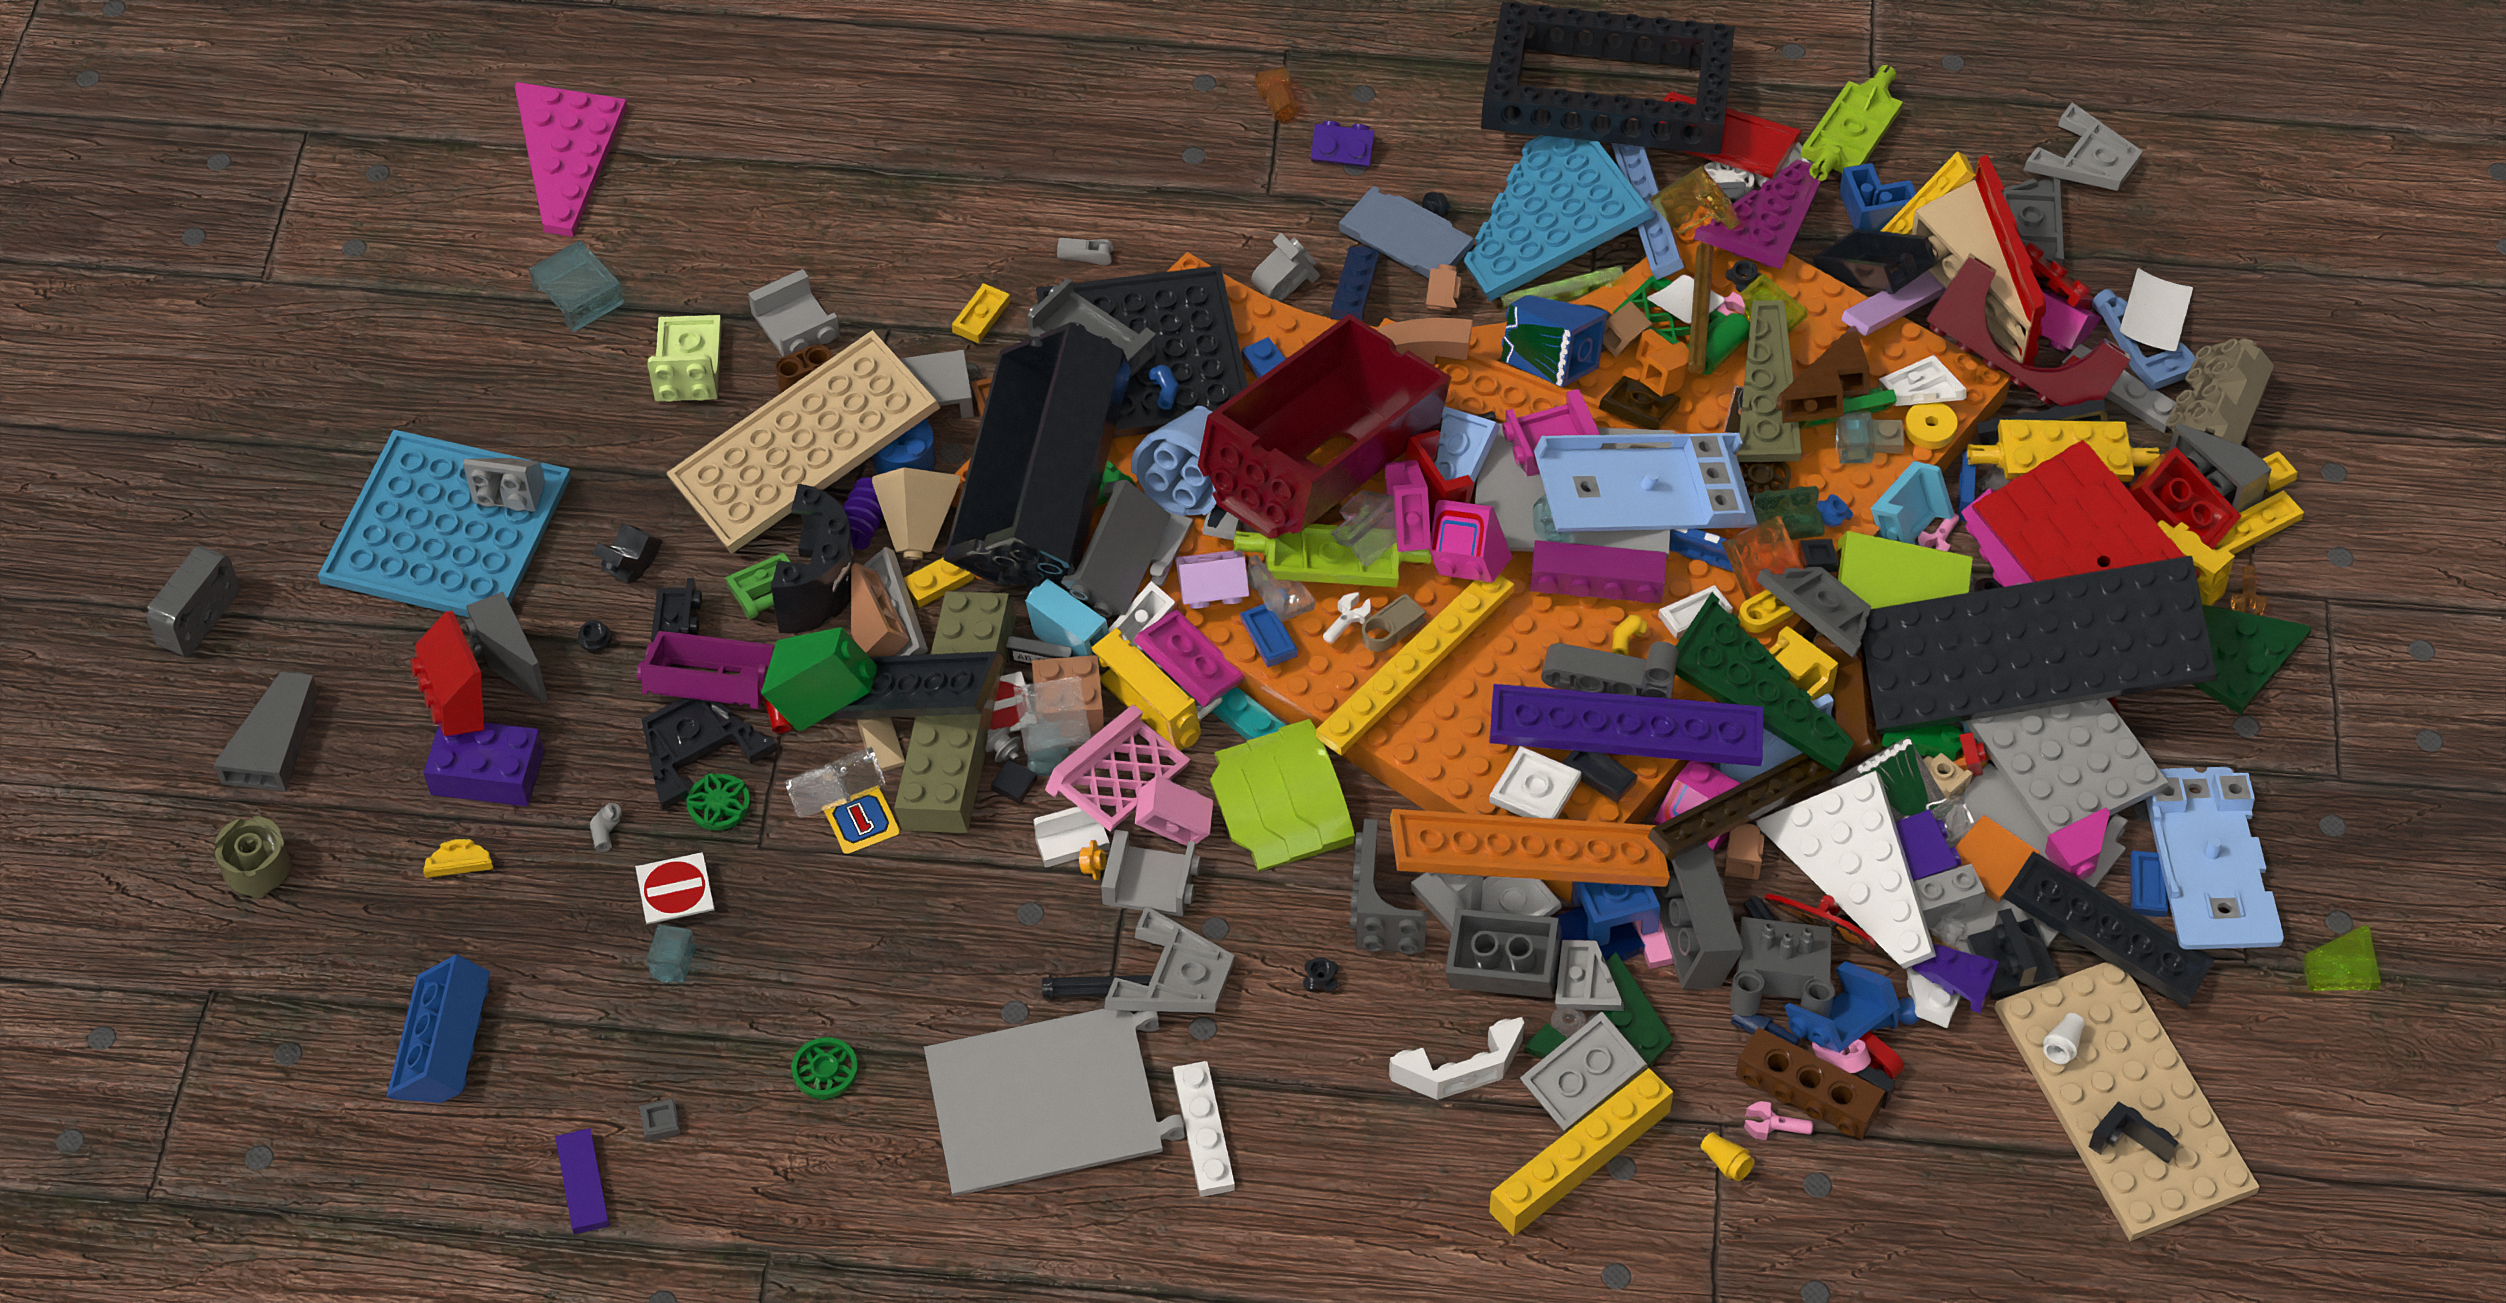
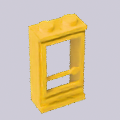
M1117 627L1091 647L1092 651L1099 657L1098 663L1103 668L1110 667L1107 672L1100 676V682L1127 708L1135 705L1143 712L1140 718L1143 723L1179 751L1191 747L1201 735L1195 700L1181 690L1137 647L1132 646L1128 639L1124 641L1122 632Z

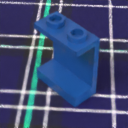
M1846 961L1836 968L1844 991L1833 999L1829 1019L1791 1003L1784 1006L1789 1017V1028L1797 1037L1805 1038L1820 1047H1826L1838 1053L1900 1008L1890 978Z

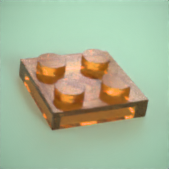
M1780 515L1774 516L1721 542L1746 600L1766 590L1764 586L1756 581L1761 570L1769 569L1772 575L1783 574L1786 568L1803 569Z

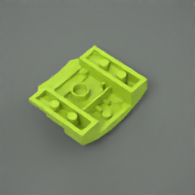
M1310 719L1280 727L1278 732L1250 739L1244 744L1214 752L1218 767L1210 778V784L1223 814L1231 841L1250 850L1258 872L1354 844L1355 834L1339 781L1324 744L1316 738V728Z

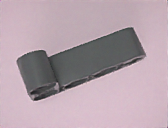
M1655 642L1649 647L1647 659L1555 643L1547 648L1541 679L1548 686L1564 690L1671 699L1679 650L1671 643Z

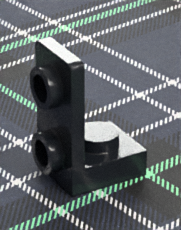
M2118 1101L2094 1129L2088 1147L2101 1155L2108 1145L2115 1147L2125 1134L2166 1163H2169L2173 1159L2179 1143L2167 1130L2156 1127L2143 1118L2138 1110L2127 1107Z

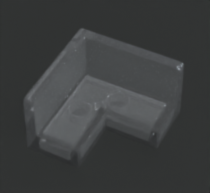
M1361 490L1339 510L1346 521L1331 533L1337 544L1351 547L1361 564L1369 566L1396 542L1394 496Z
M869 747L845 755L829 764L802 772L785 780L784 783L797 816L802 818L849 803L885 785V779L873 748Z

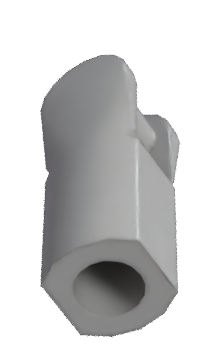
M1059 238L1057 258L1058 260L1089 262L1105 266L1111 263L1112 256L1110 253L1114 249V244L1107 239Z

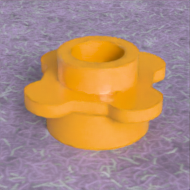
M1091 840L1090 847H1082L1080 850L1079 865L1083 874H1093V879L1099 880L1101 876L1100 870L1106 868V853L1103 849L1099 850L1096 840Z

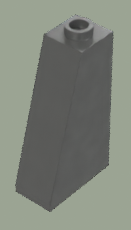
M303 672L279 673L217 758L214 767L221 784L286 792L319 697L313 675H307Z

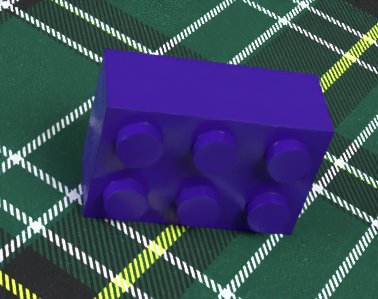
M484 723L483 731L444 736L438 725L424 769V776L430 795L528 806L545 752L539 729Z

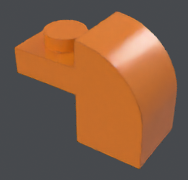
M1652 329L1643 331L1636 354V359L1644 364L1640 382L1661 397L1678 391L1684 384L1688 368L1689 348L1682 341L1671 344Z

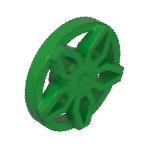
M710 773L705 775L704 778L693 785L687 796V809L691 819L698 826L708 830H725L737 825L745 818L750 808V795L745 783L741 779L728 774ZM721 782L726 783L725 786L723 787V789H722V784H721ZM714 783L716 789L712 790L709 785ZM737 787L733 792L729 793V790ZM704 788L705 793L699 791ZM741 793L744 795L743 806L736 800ZM697 800H705L704 802H697ZM693 808L704 810V819L699 817ZM709 814L713 815V817L710 819V821H709ZM723 815L734 816L728 820L718 822Z
M822 1037L807 1042L796 1052L792 1060L791 1070L793 1080L800 1091L810 1097L818 1098V1100H827L828 1098L841 1095L855 1083L858 1063L853 1049L847 1043L836 1038ZM833 1046L836 1048L830 1050L828 1053H824V1051L818 1047ZM810 1051L816 1054L814 1058H812ZM840 1053H842L839 1059H837V1058L835 1057V1056L839 1055ZM806 1054L809 1065H804L798 1069L801 1059ZM847 1056H849L852 1062L851 1070L843 1065ZM806 1073H811L810 1076L801 1077ZM838 1073H843L848 1077H839ZM832 1080H834L837 1084L840 1085L833 1088ZM814 1082L815 1089L810 1088L805 1084H811ZM822 1082H827L825 1090L820 1089V1085Z

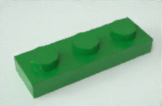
M1879 387L1870 389V394L1855 398L1853 396L1843 397L1844 417L1799 421V430L1889 410L1897 402L1894 389L1883 391Z

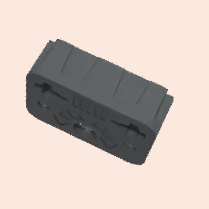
M196 546L158 595L151 601L148 606L149 611L146 613V619L158 646L184 657L190 656L238 594L239 583L228 556L204 546Z

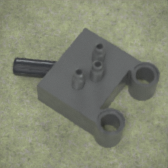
M1756 895L1750 896L1749 900L1744 902V909L1750 918L1741 917L1739 934L1743 939V952L1736 961V974L1733 978L1729 1000L1731 1010L1740 1016L1755 1015L1760 1009L1762 995L1765 994L1801 999V1008L1829 1019L1835 994L1834 986L1830 982L1831 927L1777 921L1762 898Z

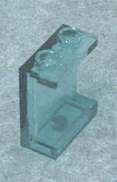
M581 240L529 268L533 288L537 292L543 290L564 313L566 325L572 332L624 304L620 282Z

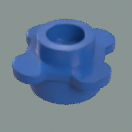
M1833 494L1829 495L1825 501H1818L1816 505L1819 519L1830 527H1838L1843 520H1850L1853 516L1852 510L1847 508L1846 503Z

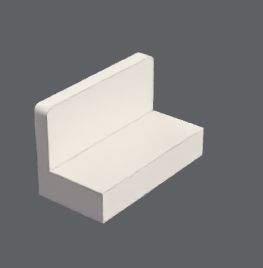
M1078 806L1034 819L1035 839L1045 868L1079 859L1081 848L1090 847L1091 840L1097 841L1099 850H1110V842L1104 826Z

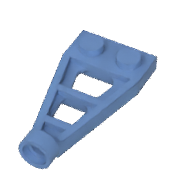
M2105 289L2095 296L2092 301V307L2103 316L2119 347L2131 355L2129 365L2151 391L2186 379L2193 362L2197 359L2183 343L2178 342L2176 351L2165 350V352L2154 356L2145 357L2137 346L2141 342L2120 332L2128 302L2121 297H2117L2111 289Z

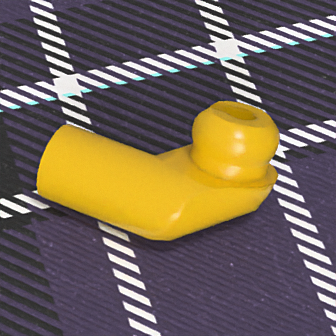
M1629 615L1613 631L1612 653L1628 656L1629 638L1633 634L1639 637L1642 636V633H1646L1648 629L1646 620L1641 619L1640 615Z

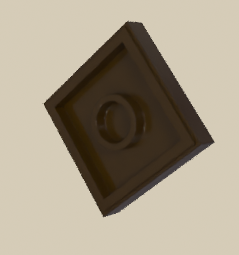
M1623 376L1601 398L1598 409L1649 429L1659 430L1679 408L1681 398L1673 394L1661 397L1642 382Z

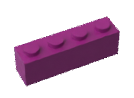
M1535 540L1530 591L1545 594L1555 593L1578 597L1607 598L1610 600L1620 599L1643 603H1661L1665 584L1666 552Z

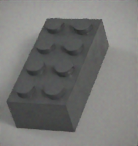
M1708 843L1672 861L1666 857L1670 876L1667 886H1651L1660 905L1659 918L1682 990L1720 988L1743 952V939L1737 932L1733 920V909L1727 903L1724 894V882L1718 876L1714 864V852L1709 848Z

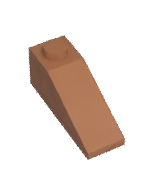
M855 562L851 566V634L855 642L869 657L895 656L910 641L908 634L878 572Z

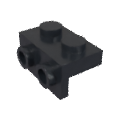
M687 578L686 588H657L651 643H653L658 631L690 635L699 634V617L696 616V609L702 608V590L696 589L694 578Z

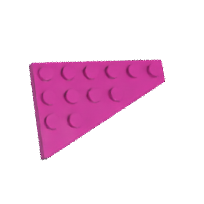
M516 82L515 91L544 232L573 237L627 110L626 99Z

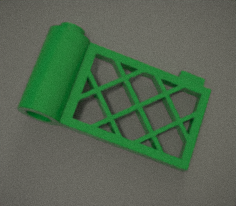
M1650 276L1613 311L1615 314L1631 301L1637 308H1644L1645 317L1651 323L1669 322L1670 328L1656 329L1650 326L1647 330L1652 329L1671 344L1680 342L1676 340L1677 336L1690 335L1691 326L1674 328L1673 321L1681 319L1668 311L1666 313L1649 314L1648 307L1658 305L1648 300L1646 294L1652 288L1661 291L1673 283L1664 277L1656 280L1654 276ZM1715 309L1709 313V319L1713 321L1708 324L1705 371L1702 374L1710 375L1749 338L1750 322L1745 316L1736 313L1725 315Z

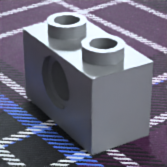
M1972 864L1913 881L1928 929L1981 912L1986 891Z

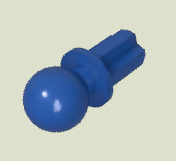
M1904 997L1900 999V1008L1869 1031L1885 1027L1896 1029L1898 1021L1905 1025L1917 1023L1920 1017H1917L1915 1013L1913 998Z

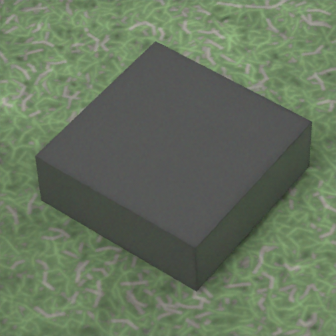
M674 1098L639 1106L646 1142L681 1134Z

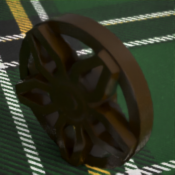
M1785 461L1762 463L1738 462L1743 472L1744 481H1748V483H1745L1751 501H1755L1757 504H1765L1780 498L1788 490L1791 481V471ZM1778 466L1782 469L1785 478L1776 474ZM1758 489H1763L1764 494H1759Z

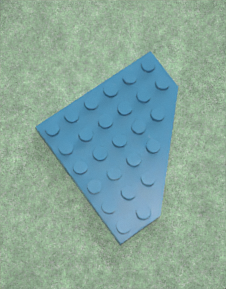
M1540 135L1525 143L1521 151L1523 157L1519 164H1514L1506 179L1508 185L1504 193L1498 194L1491 208L1492 215L1489 221L1483 223L1475 238L1476 245L1473 251L1468 252L1464 258L1467 270L1489 302L1653 218L1648 205L1598 141Z

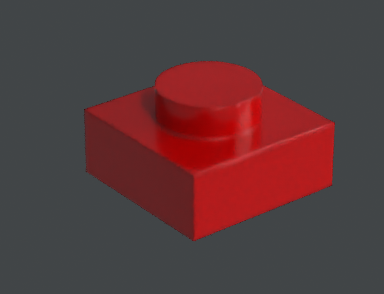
M1973 732L1959 735L1968 770L1973 773L1972 777L1983 775L1981 763L1987 762L1983 742L1976 743Z

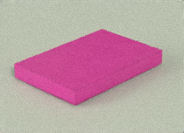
M1177 609L1139 632L1134 639V642L1204 708L1244 680V674L1224 658L1222 651Z

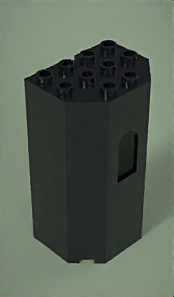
M1069 322L1040 334V337L1034 336L1031 339L1000 350L944 561L995 585L1010 587V584H1027V590L1040 586L1047 578L1057 586H1062L1064 584L1061 581L1064 576L1076 573L1083 557L1131 371L1122 348L1112 344V341L1107 337L1097 336L1087 331L1086 327L1082 324Z

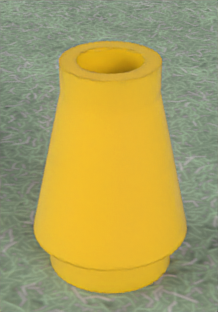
M1715 1132L1709 1133L1701 1143V1149L1707 1153L1727 1179L1741 1181L1750 1173L1754 1166V1158L1750 1156L1748 1149L1718 1136Z

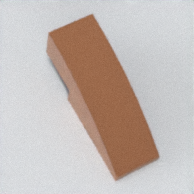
M1458 318L1412 319L1378 327L1377 331L1393 340L1397 352L1404 354V352L1409 350L1428 363L1435 364L1436 356L1467 360L1473 320Z

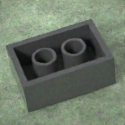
M1456 908L1445 972L1450 988L1553 998L1563 935L1559 918Z

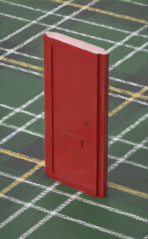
M1672 91L1663 100L1667 102L1682 101L1687 104L1696 105L1695 98ZM1726 108L1720 155L1690 151L1682 152L1773 179L1798 143L1802 130Z

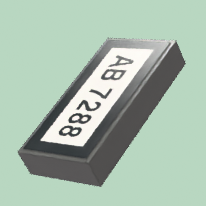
M1008 636L1006 643L1009 662L1032 666V660L1073 657L1072 648L1014 636Z

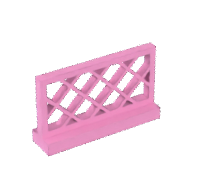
M1131 705L1053 769L1045 790L1054 798L1062 793L1107 830L1111 831L1137 808L1138 791L1149 782L1141 781L1140 772L1155 773V777L1159 776L1172 780L1189 765L1191 759L1140 720L1143 712L1135 705ZM1140 734L1149 741L1150 746L1136 745L1134 743V736ZM1114 753H1129L1130 762L1116 761ZM1136 754L1151 755L1153 764L1138 763ZM1159 756L1169 757L1176 764L1174 766L1161 765ZM1094 769H1109L1111 778L1095 777ZM1117 770L1132 771L1133 780L1118 779ZM1076 784L1089 785L1091 794H1081L1073 786ZM1097 786L1112 787L1114 796L1098 795ZM1120 788L1134 789L1136 798L1121 797ZM1100 805L1116 806L1117 814L1111 818L1101 810Z

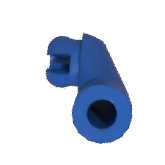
M1158 365L1150 370L1149 378L1153 380L1154 384H1160L1162 388L1157 405L1162 409L1169 410L1172 408L1179 390V383L1169 367Z

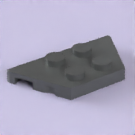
M2049 176L2048 179L2038 182L2033 178L2024 181L2020 185L2005 187L2002 194L2016 220L2017 230L2021 233L2020 239L2027 245L2032 242L2045 252L2042 257L2048 262L2056 261L2063 265L2064 247L2060 178Z
M1808 567L1807 569L1786 568L1783 574L1772 575L1769 569L1760 571L1756 579L1757 582L1851 657L1856 656L1861 646L1860 640L1865 631L1866 620L1871 609L1868 603L1822 567Z

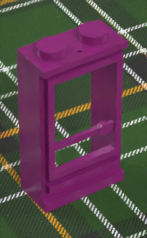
M658 631L653 643H649L647 646L644 661H640L638 664L637 680L642 683L643 695H647L651 691V694L730 704L738 702V705L747 703L750 704V708L758 709L763 699L761 691L773 655L774 645ZM670 664L717 669L718 671L714 673L669 666ZM725 670L740 673L739 675L723 674V671Z

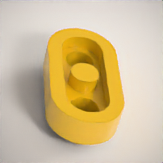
M1766 589L1742 603L1738 619L1740 620V625L1745 630L1759 633L1791 617L1795 612Z

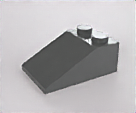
M2183 424L2175 426L2169 450L2177 447L2238 513L2261 502L2272 470L2262 458L2256 456L2248 448Z
M502 591L467 605L466 608L470 619L465 620V625L472 638L470 642L476 657L483 656L488 668L541 703L547 702L548 697L539 663L504 592Z

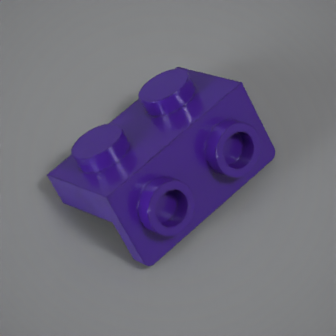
M1323 121V124H1315L1310 159L1314 162L1370 168L1373 143L1376 137L1375 132L1370 130L1369 126L1362 124H1353L1352 128L1340 127V123L1335 121Z

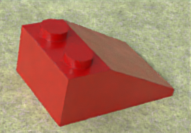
M2177 447L2156 457L2128 489L2156 523L2163 520L2175 528L2183 522L2189 527V531L2196 533L2200 537L2201 542L2212 550L2242 517Z

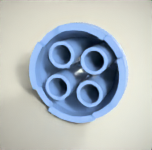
M1196 406L1193 410L1188 411L1147 435L1137 446L1131 459V471L1136 474L1141 486L1145 490L1143 493L1167 512L1184 517L1186 515H1206L1217 504L1212 495L1216 490L1209 476L1203 477L1198 467L1207 416L1212 413V411L1203 406Z

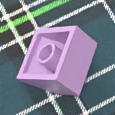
M1234 550L1175 557L1183 604H1190V608L1210 606L1209 601L1221 599L1223 604L1242 602V597L1249 596L1245 557L1241 551L1234 552Z

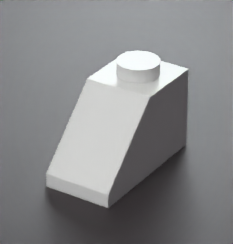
M1151 581L1131 603L1126 615H1120L1108 631L1110 633L1117 627L1122 632L1123 640L1126 641L1128 639L1132 646L1137 647L1138 645L1134 642L1137 634L1171 613L1176 602Z

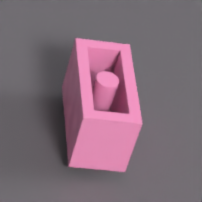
M1156 776L1138 791L1135 824L1185 846L1188 845V841H1194L1196 845L1210 834L1213 800L1200 795L1197 791L1177 785L1167 778Z

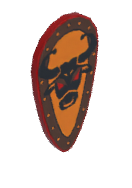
M1767 893L1764 898L1776 908L1808 925L1831 927V936L1850 945L1866 950H1874L1876 947V941L1870 935L1853 924L1836 917L1840 908L1831 895L1823 896L1817 909L1774 894Z

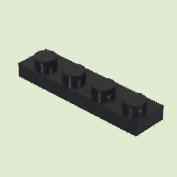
M2104 399L2097 401L2087 400L2081 404L2065 407L2055 406L2049 410L2033 413L2023 412L2017 416L2006 418H1991L1985 422L1977 423V430L1982 445H1996L1999 442L1997 427L2000 420L2109 421V415Z

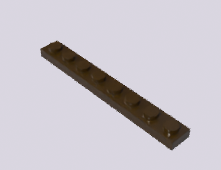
M1802 753L1653 827L1648 838L1672 861L1839 776L1848 770L1852 762L1845 757L1835 773Z

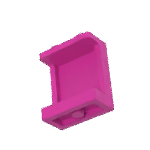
M1579 389L1568 391L1566 394V404L1519 418H1516L1513 409L1506 410V422L1502 423L1505 440L1507 442L1511 441L1514 446L1512 450L1515 462L1518 466H1523L1527 477L1540 473L1534 450L1541 436L1600 435Z
M1417 460L1386 463L1385 480L1388 522L1390 526H1395L1398 552L1431 549L1428 487Z

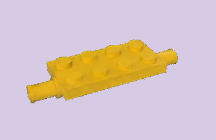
M2000 420L1997 427L1999 442L1996 445L1969 444L1967 447V458H1970L1967 460L1968 465L1996 464V467L2004 469L2005 480H2013L2024 475L2040 463L2051 459L2081 440H2084L2091 446L2110 471H2113L2121 482L2132 481L2134 477L2133 467H2148L2156 457L2160 456V454H2156L2159 453L2158 447L2132 448L2129 445L2126 422Z

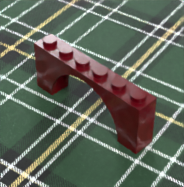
M1969 253L1929 313L1926 320L1931 323L1929 328L1942 337L1948 334L1958 340L1956 345L1969 354H1972L1973 351L1984 357L1983 363L1996 371L2002 368L2011 374L2009 379L2020 387L2025 388L2029 385L2038 391L2036 396L2049 405L2055 402L2065 407L2081 404L2087 400L2097 401L2104 399L2130 362L2131 355L2103 338L2099 345L2085 357L2060 367H2034L2012 358L1995 341L1986 319V295L1991 281L1996 274V269Z

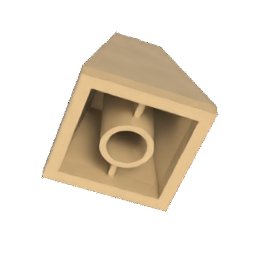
M903 467L872 477V484L895 551L904 553V559L921 560L924 553L932 551L960 483V475Z

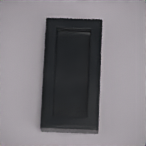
M1573 750L1562 763L1581 771L1582 782L1616 803L1637 783V774L1603 753Z

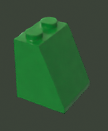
M842 627L780 639L776 641L761 694L797 731H802L870 693L877 665Z

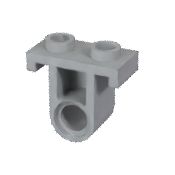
M1282 233L1273 240L1278 248L1254 270L1251 277L1252 283L1265 296L1279 302L1289 296L1306 278L1313 284L1321 276L1313 267L1317 261L1298 240L1293 237L1289 241Z

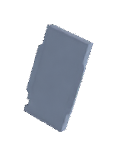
M1375 186L1339 222V231L1374 250H1379L1380 253L1427 278H1430L1431 268L1438 269L1440 264L1455 266L1473 247V238L1453 228L1450 221L1402 196L1384 195Z

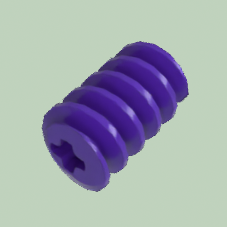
M861 478L854 484L853 490L844 504V511L850 526L852 546L858 550L868 548L870 540L875 535L874 530L880 525L879 520H882L884 517L872 484V478Z

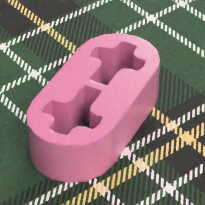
M1857 1039L1840 1053L1826 1047H1820L1812 1042V1047L1817 1057L1849 1073L1861 1071L1871 1062L1865 1042Z

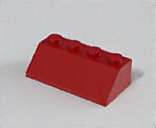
M453 610L446 611L415 644L416 657L411 658L412 674L414 678L417 677L420 693H424L427 709L431 708L433 724H439L444 736L483 731L481 671Z

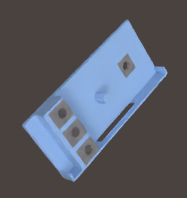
M1739 433L1541 436L1534 450L1557 532L1756 527L1757 525L1736 457V453L1742 445ZM1672 442L1669 448L1600 449L1603 443ZM1581 485L1588 486L1591 492L1583 491Z

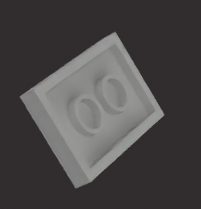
M1600 1012L1521 1076L1520 1079L1563 1132L1567 1133L1647 1069L1648 1066L1605 1014Z

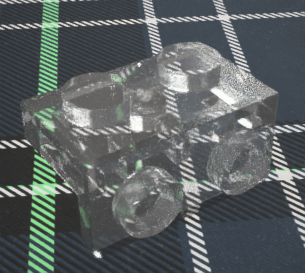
M1257 555L1250 557L1248 571L1246 572L1248 584L1258 592L1264 600L1267 609L1273 611L1280 622L1314 610L1316 600L1301 581L1276 580L1266 567V562L1263 563Z

